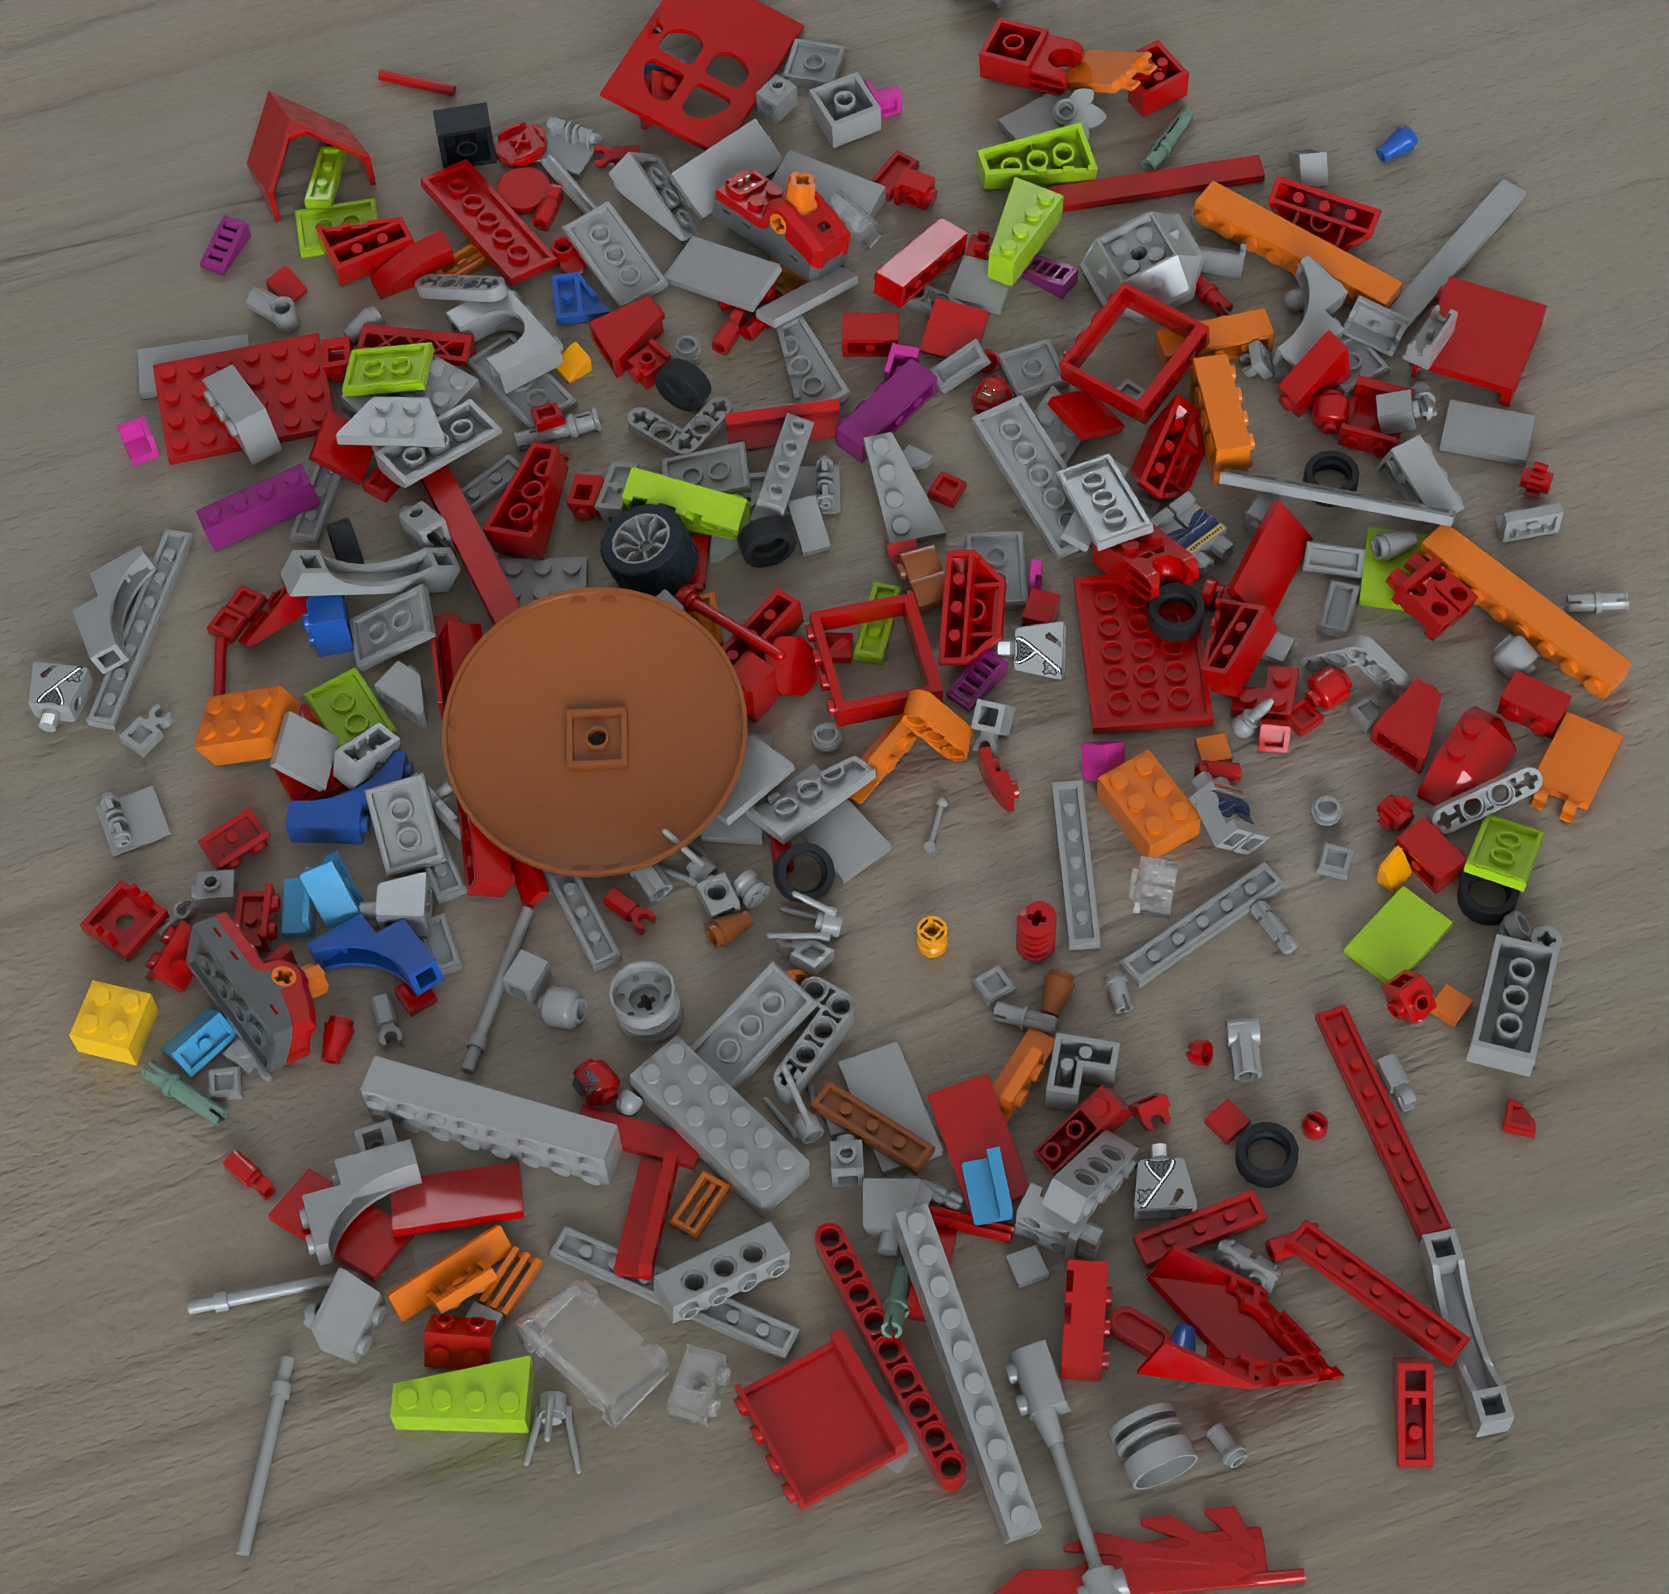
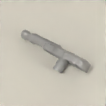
M446 781L435 791L428 785L435 814L461 842L458 817L443 802V799L453 789Z

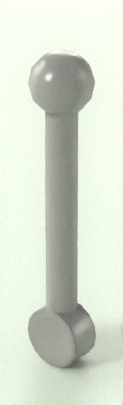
M940 796L936 800L938 808L930 837L923 846L924 852L927 854H932L936 850L934 841L943 809L948 805V799L944 796Z

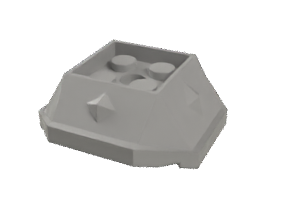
M1150 211L1128 222H1120L1116 228L1095 238L1080 263V268L1102 308L1106 305L1111 292L1114 294L1123 282L1176 308L1193 299L1196 283L1204 263V256L1179 213ZM1128 307L1121 315V317L1131 318L1132 321L1141 324L1151 321V319Z

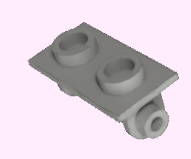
M1225 1238L1223 1241H1220L1212 1262L1260 1284L1269 1293L1267 1296L1269 1298L1275 1283H1278L1283 1275L1279 1265L1270 1262L1260 1255L1255 1260L1250 1258L1253 1251L1237 1243L1235 1239L1230 1241Z

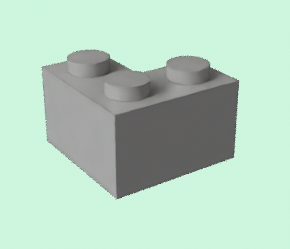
M1056 1032L1046 1087L1045 1107L1075 1111L1078 1108L1082 1083L1114 1088L1120 1043Z

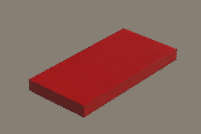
M1281 500L1272 501L1226 589L1235 601L1267 606L1272 618L1305 555L1307 541L1312 542L1313 540L1311 535Z
M985 1074L928 1094L930 1106L969 1214L972 1213L963 1176L962 1163L987 1158L986 1149L1000 1147L1011 1202L1022 1199L1029 1188V1183L989 1075Z
M519 1162L421 1176L422 1183L391 1193L392 1231L394 1237L524 1218Z
M309 1168L269 1213V1220L306 1242L305 1235L311 1234L310 1228L304 1229L299 1213V1210L305 1208L302 1195L334 1187L333 1182ZM370 1205L349 1224L338 1242L334 1259L376 1283L413 1239L414 1234L394 1237L392 1217Z

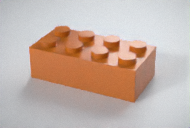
M1227 353L1193 358L1189 394L1192 405L1200 410L1201 419L1199 422L1203 431L1205 456L1213 484L1219 483L1220 473L1226 468L1248 472V468L1252 467L1251 450L1255 449L1254 436L1247 431L1249 425L1247 411L1242 410L1240 405L1242 404L1241 388L1236 387L1234 382L1236 381V369L1234 364H1229Z

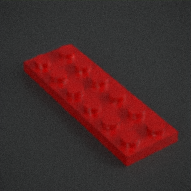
M467 159L421 178V187L504 278L510 287L557 266V258Z

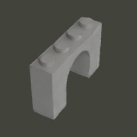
M508 288L507 296L499 301H467L446 312L452 333L472 334L474 343L498 331L510 330L523 334L516 343L487 358L491 377L505 394L563 364L561 356L563 346L557 336L552 337L546 324L542 320L538 321L535 318L534 312L529 305H523L520 296L515 290L511 291Z

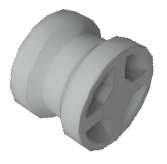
M753 869L743 872L732 884L736 896H741L743 904L749 909L761 904L770 892V886L766 882H761L758 874Z
M1540 926L1533 931L1529 942L1561 949L1563 939L1557 929L1551 926Z

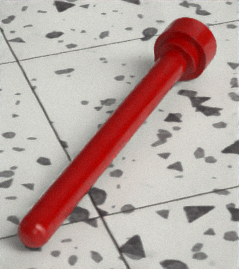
M683 586L676 593L675 599L684 606L686 612H698L777 661L785 659L786 653L784 650L702 602L699 593L689 586Z

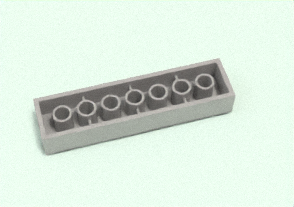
M374 1056L360 1088L369 1114L377 1122L391 1118L393 1123L401 1125L410 1132H427L441 1141H449L451 1139L461 1142L463 1146L471 1150L482 1148L491 1151L492 1154L502 1159L512 1157L521 1160L530 1167L538 1168L543 1166L550 1168L554 1173L568 1177L570 1174L578 1176L591 1185H600L602 1183L610 1186L623 1153L618 1126L615 1124L379 1056Z

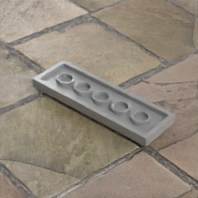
M1023 395L972 417L971 424L1056 560L1058 561L1081 550L1060 538L1074 512V508L1057 481L1056 472L1068 467Z

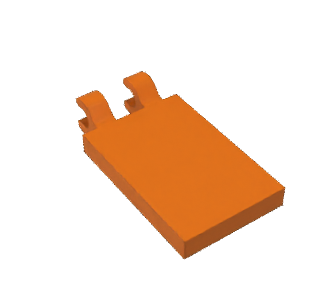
M1089 49L1084 53V57L1077 67H1070L1065 71L1068 78L1067 88L1074 91L1087 88L1094 90V92L1116 93L1119 89L1133 91L1141 83L1138 80H1133L1132 77L1136 73L1150 75L1157 66L1148 63V59L1152 56L1148 51L1127 52Z
M1567 712L1537 769L1542 775L1543 782L1540 789L1535 792L1530 806L1542 811L1550 795L1566 801L1559 819L1568 823L1572 822L1578 808L1588 811L1622 743L1624 735Z

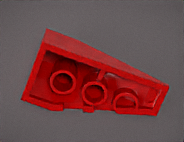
M285 585L278 591L272 592L267 599L268 609L260 611L254 617L238 642L245 647L251 648L302 616V613H307L306 600L309 596H289Z

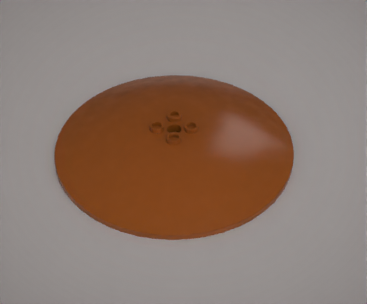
M586 587L561 591L536 599L501 619L484 634L462 662L452 682L443 714L442 749L446 772L462 809L472 823L488 840L515 859L537 869L559 875L573 877L621 875L649 867L674 855L696 839L719 815L732 794L744 763L748 732L746 703L740 681L726 652L717 640L685 611L652 595L629 589ZM594 733H602L606 736L603 744L595 746L589 742L590 736ZM668 829L680 842L678 844L672 843L662 833V830Z

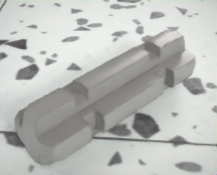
M1260 900L1251 907L1250 910L1253 916L1260 920V925L1271 939L1277 942V946L1282 953L1289 955L1298 948V942L1293 936L1288 935V929L1277 915L1271 912L1272 909L1265 901Z
M908 1173V1174L904 1177V1179H919V1178H920V1177H918V1176H916V1175H913V1174H911V1173ZM923 1180L933 1191L930 1203L939 1207L945 1205L947 1209L955 1211L961 1210L964 1203L963 1195L954 1191L948 1193L947 1188L928 1180Z

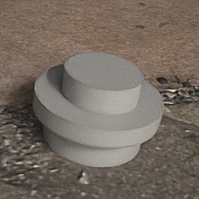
M682 336L673 347L675 358L693 362L701 355V345L692 336Z
M831 723L818 725L812 733L813 746L822 752L834 751L842 742L840 730Z
M1331 796L1320 797L1311 807L1313 820L1323 826L1336 824L1342 815L1341 805Z

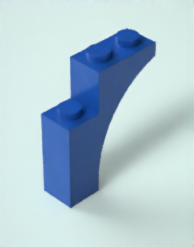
M393 751L387 763L374 777L345 794L322 800L289 801L285 828L290 841L363 844L364 834L370 831L371 818L364 790L412 776L414 774L413 763H409L406 751Z
M360 913L306 944L315 964H319L324 971L346 966H368L382 969L401 978L417 996L444 981L436 959L404 918L375 933Z

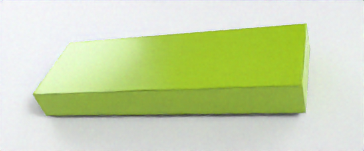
M336 147L319 148L304 200L306 208H333L347 159V152Z
M873 582L868 601L902 595V586ZM895 618L861 625L853 654L854 660L883 665Z

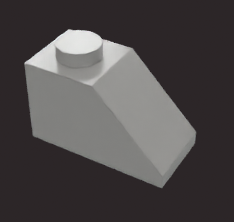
M1316 148L1289 151L1290 163L1296 182L1320 190L1321 186L1329 185L1326 151Z
M397 661L375 684L378 699L425 730L428 727L425 690L421 679L422 675L414 666H406Z

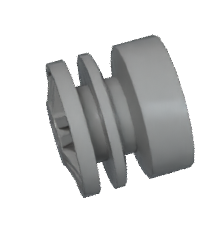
M653 961L634 962L617 972L611 981L609 996L620 1028L625 1035L635 1042L643 1044L658 1043L673 1035L682 1022L684 1011L670 972L664 966Z
M1161 1402L1139 1409L1121 1419L1109 1430L1108 1436L1111 1442L1117 1445V1455L1122 1458L1129 1457L1124 1463V1470L1134 1489H1148L1171 1481L1189 1470L1198 1461V1455L1189 1436L1185 1434L1177 1435L1181 1431L1183 1424L1176 1417L1177 1411L1170 1402Z

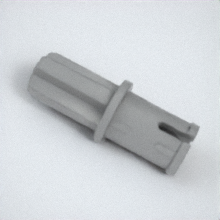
M997 1001L993 1014L996 1015L993 1016V1021L1019 1026V1029L1023 1031L1025 1028L1033 1027L1041 1032L1053 1034L1057 1027V1018L1055 1016L1030 1010V1006L1027 1005L1023 1008Z

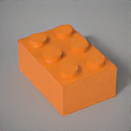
M281 685L208 697L194 748L215 766L272 758L284 714L291 711L299 715L301 704Z
M1149 749L1098 777L1097 798L1147 863L1154 861L1199 835L1201 818L1198 811Z

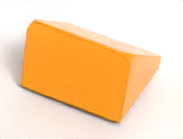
M575 341L561 355L563 364L555 368L571 384L591 372L592 364L589 355Z
M1395 847L1379 865L1376 882L1392 893H1396L1412 873L1401 847Z

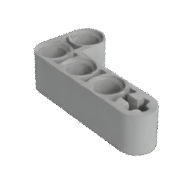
M817 976L806 978L801 984V987L809 995L814 993L821 995V997L815 999L818 1005L809 1014L814 1018L773 1075L775 1095L780 1102L785 1104L796 1102L787 1084L781 1065H787L802 1097L856 1021L853 997ZM837 1009L847 1010L844 1014L835 1013ZM820 1033L830 1034L827 1038L817 1037ZM803 1057H810L813 1059L811 1062L802 1063L799 1061Z

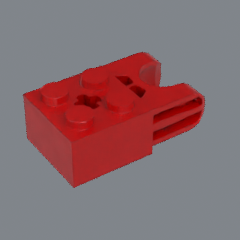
M998 18L979 52L980 77L1060 96L1065 93L1068 87V78L1065 71L1059 67H1077L1084 57V49L1075 40L1048 34V29Z
M1154 524V532L1100 551L1097 550L1093 543V564L1124 589H1132L1145 600L1149 601L1160 596V580L1170 579L1187 585L1199 579V565L1195 556Z

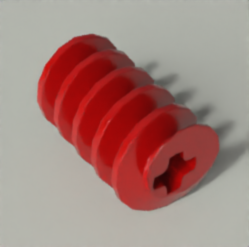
M1044 901L1033 902L1029 906L1024 907L1017 916L1016 949L1018 954L1026 960L1041 961L1051 956L1055 951L1057 915L1050 904Z

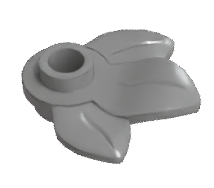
M1087 88L1075 90L1069 98L1059 100L1053 107V118L1058 124L1065 127L1081 122L1088 141L1090 136L1089 129L1101 125L1106 120V114L1099 107L1092 104L1094 90ZM1064 109H1068L1071 111V115L1064 117L1061 112Z

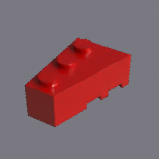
M1216 598L1215 618L1211 619L1210 627L1212 632L1210 640H1207L1201 671L1212 693L1238 698L1276 634L1277 627L1267 606Z

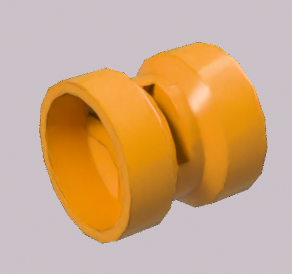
M937 916L923 918L919 921L916 931L918 951L928 958L939 957L947 949L948 927Z

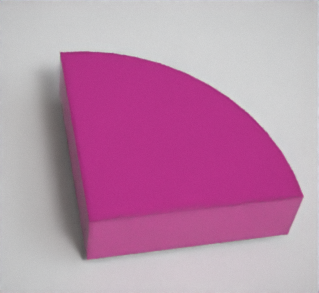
M1031 560L1028 597L1031 588L1041 590L1043 578V563L1041 560Z

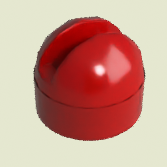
M987 348L984 350L991 364L981 371L992 373L999 367L1000 359L995 351Z
M1195 1040L1188 1045L1190 1051L1186 1052V1056L1192 1064L1208 1066L1211 1063L1213 1046L1210 1041Z
M1317 1111L1309 1112L1302 1121L1301 1129L1303 1134L1311 1140L1323 1138L1328 1129L1326 1116Z

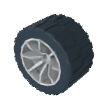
M652 503L635 506L623 512L618 518H615L604 532V537L600 544V553L604 564L619 588L642 592L654 597L666 589L673 595L681 587L688 584L692 579V575L696 572L697 562L699 561L698 549L679 515L673 509L665 507V505H654Z

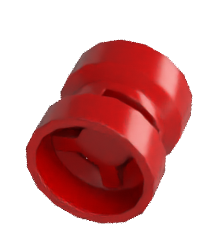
M1209 577L1201 594L1205 607H1216V598L1234 601L1235 599L1226 590L1229 584H1219L1217 579Z

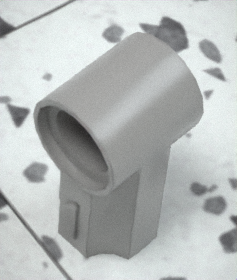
M254 287L249 292L246 301L248 309L273 322L276 329L281 333H291L298 329L300 320L291 298L286 296L278 297L262 287Z
M658 863L638 871L626 873L629 878L635 879L650 902H658L664 899L673 889L672 883Z
M1258 1018L1225 1019L1226 1046L1230 1048L1234 1080L1253 1082L1261 1078L1262 1067L1259 1053L1260 1025Z

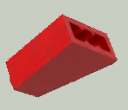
M650 296L589 322L592 341L616 378L622 376L629 369L627 360L648 346L649 340L653 338L656 341L664 332L662 322L665 319L664 312L659 304L655 305Z
M1330 330L1316 342L1278 385L1280 396L1278 401L1287 412L1292 411L1298 418L1312 408L1313 400L1322 391L1335 390L1351 377L1348 348Z
M1417 678L1374 724L1370 741L1420 775L1424 769L1442 694L1433 685Z

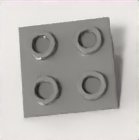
M557 116L554 118L550 117L547 121V128H550L546 135L548 141L547 150L537 162L542 163L548 155H553L568 173L580 176L594 155V147L600 145L604 137L596 133L594 129L581 127L580 124L574 126L572 121L566 124V121L561 120Z
M822 455L816 462V466H800L788 501L815 494L821 514H841L839 465H833V461L829 456ZM786 506L783 516L790 515L788 506Z
M153 786L120 798L113 795L112 792H105L101 795L100 805L95 807L113 857L171 835Z

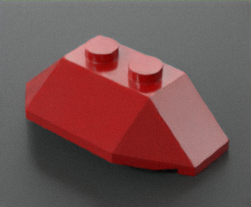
M1278 175L1268 199V204L1274 214L1345 252L1373 237L1382 213L1380 209Z
M1179 394L1173 397L1148 428L1130 469L1136 484L1158 500L1177 499L1189 491L1205 454L1203 431L1199 422L1201 419L1200 410Z
M975 549L952 550L946 553L938 658L940 666L969 665L1003 639L1007 582Z
M1477 706L1466 710L1435 756L1416 797L1436 806L1501 775L1517 750L1502 719ZM1469 798L1468 800H1466L1464 804L1475 801L1477 799Z

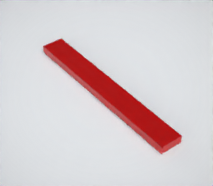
M1259 155L1056 185L1046 187V189L1064 195L1062 212L1204 191L1212 181L1224 187L1263 182L1265 180V173Z
M1346 1005L1316 1014L1315 1021L1418 1241H1421L1422 1235L1451 1229Z

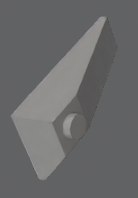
M628 152L608 173L614 181L613 185L618 192L678 239L689 241L692 236L700 238L691 215L682 208L681 204L685 200L682 194L676 193L675 184L669 177L672 172L661 155Z

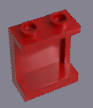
M1358 375L1350 403L1349 424H1341L1337 445L1351 450L1371 453L1377 457H1385L1392 448L1398 445L1402 432L1388 435L1382 434L1377 414L1376 395L1410 389L1413 397L1414 389Z

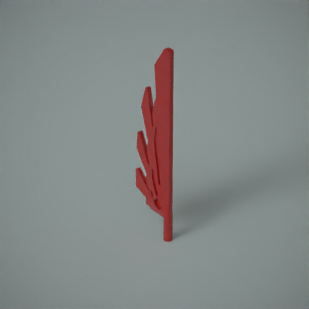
M1234 1506L1205 1510V1516L1221 1529L1218 1531L1199 1532L1171 1515L1144 1519L1141 1521V1526L1170 1536L1168 1538L1140 1542L1100 1532L1093 1534L1102 1564L1114 1566L1115 1570L1123 1569L1131 1594H1173L1305 1582L1303 1568L1268 1571L1261 1528H1246ZM1080 1540L1063 1547L1064 1552L1084 1554ZM1087 1561L1070 1569H1024L994 1594H1078L1077 1587L1083 1585L1081 1577L1089 1569Z

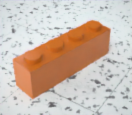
M1265 308L1247 310L1243 313L1223 315L1214 319L1199 321L1209 327L1210 343L1199 357L1227 353L1228 360L1239 359L1243 354L1250 353L1248 343L1259 340L1269 352L1273 351L1275 333ZM1167 328L1157 330L1155 339V350L1162 369L1186 339Z

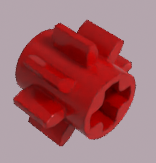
M1535 461L1533 468L1525 466L1519 487L1526 488L1525 496L1538 499L1540 493L1548 495L1554 473L1547 472L1549 465Z
M1393 794L1387 796L1376 809L1380 817L1377 823L1386 831L1390 829L1392 831L1396 829L1398 832L1403 831L1415 818V815L1412 813L1413 810H1411L1414 803L1405 795L1401 797L1399 795L1395 797Z

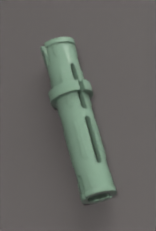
M1180 108L1162 135L1152 142L1150 151L1141 161V167L1145 172L1157 170L1163 159H1167L1170 156L1171 148L1194 119V115L1189 109Z
M154 1060L147 1063L146 1066L151 1068L156 1074L151 1073L145 1068L143 1069L142 1078L161 1088L162 1093L168 1098H176L212 1122L216 1127L221 1126L224 1121L215 1113L227 1119L229 1109L221 1106L184 1082V1078L180 1074H172Z
M903 1257L897 1259L895 1263L889 1297L883 1304L885 1315L881 1325V1332L885 1337L891 1339L893 1329H895V1338L901 1336L904 1319L907 1318L910 1311L908 1296L911 1278L906 1264L902 1266Z

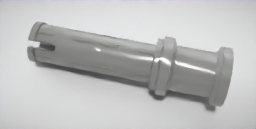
M595 406L590 407L589 411L573 415L568 413L564 419L565 425L538 432L536 427L515 432L514 437L518 450L530 447L533 442L547 443L567 436L574 437L575 439L579 437V434L592 430L602 431Z

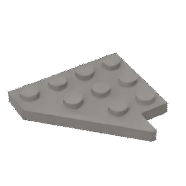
M587 557L544 558V560L533 558L496 559L520 607L553 593L587 587ZM470 579V588H471V591H472L473 593H475V594L479 597V595H478V593H477V591H476V589H475V587H474V585H473V583H472V581H471V579Z

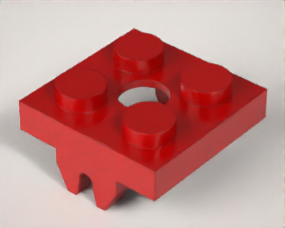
M120 880L79 925L82 931L126 961H129L168 919L169 914L167 910L156 904L145 890L141 892L136 884L133 883L132 886H129ZM125 915L132 916L134 918V925L130 929L120 930L117 927V921L120 917Z

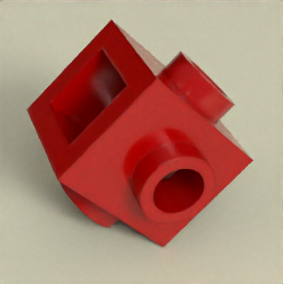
M1405 969L1381 986L1388 1001L1387 1008L1396 1019L1412 1024L1424 1020L1428 1013L1437 1007L1432 996L1434 991L1421 974Z

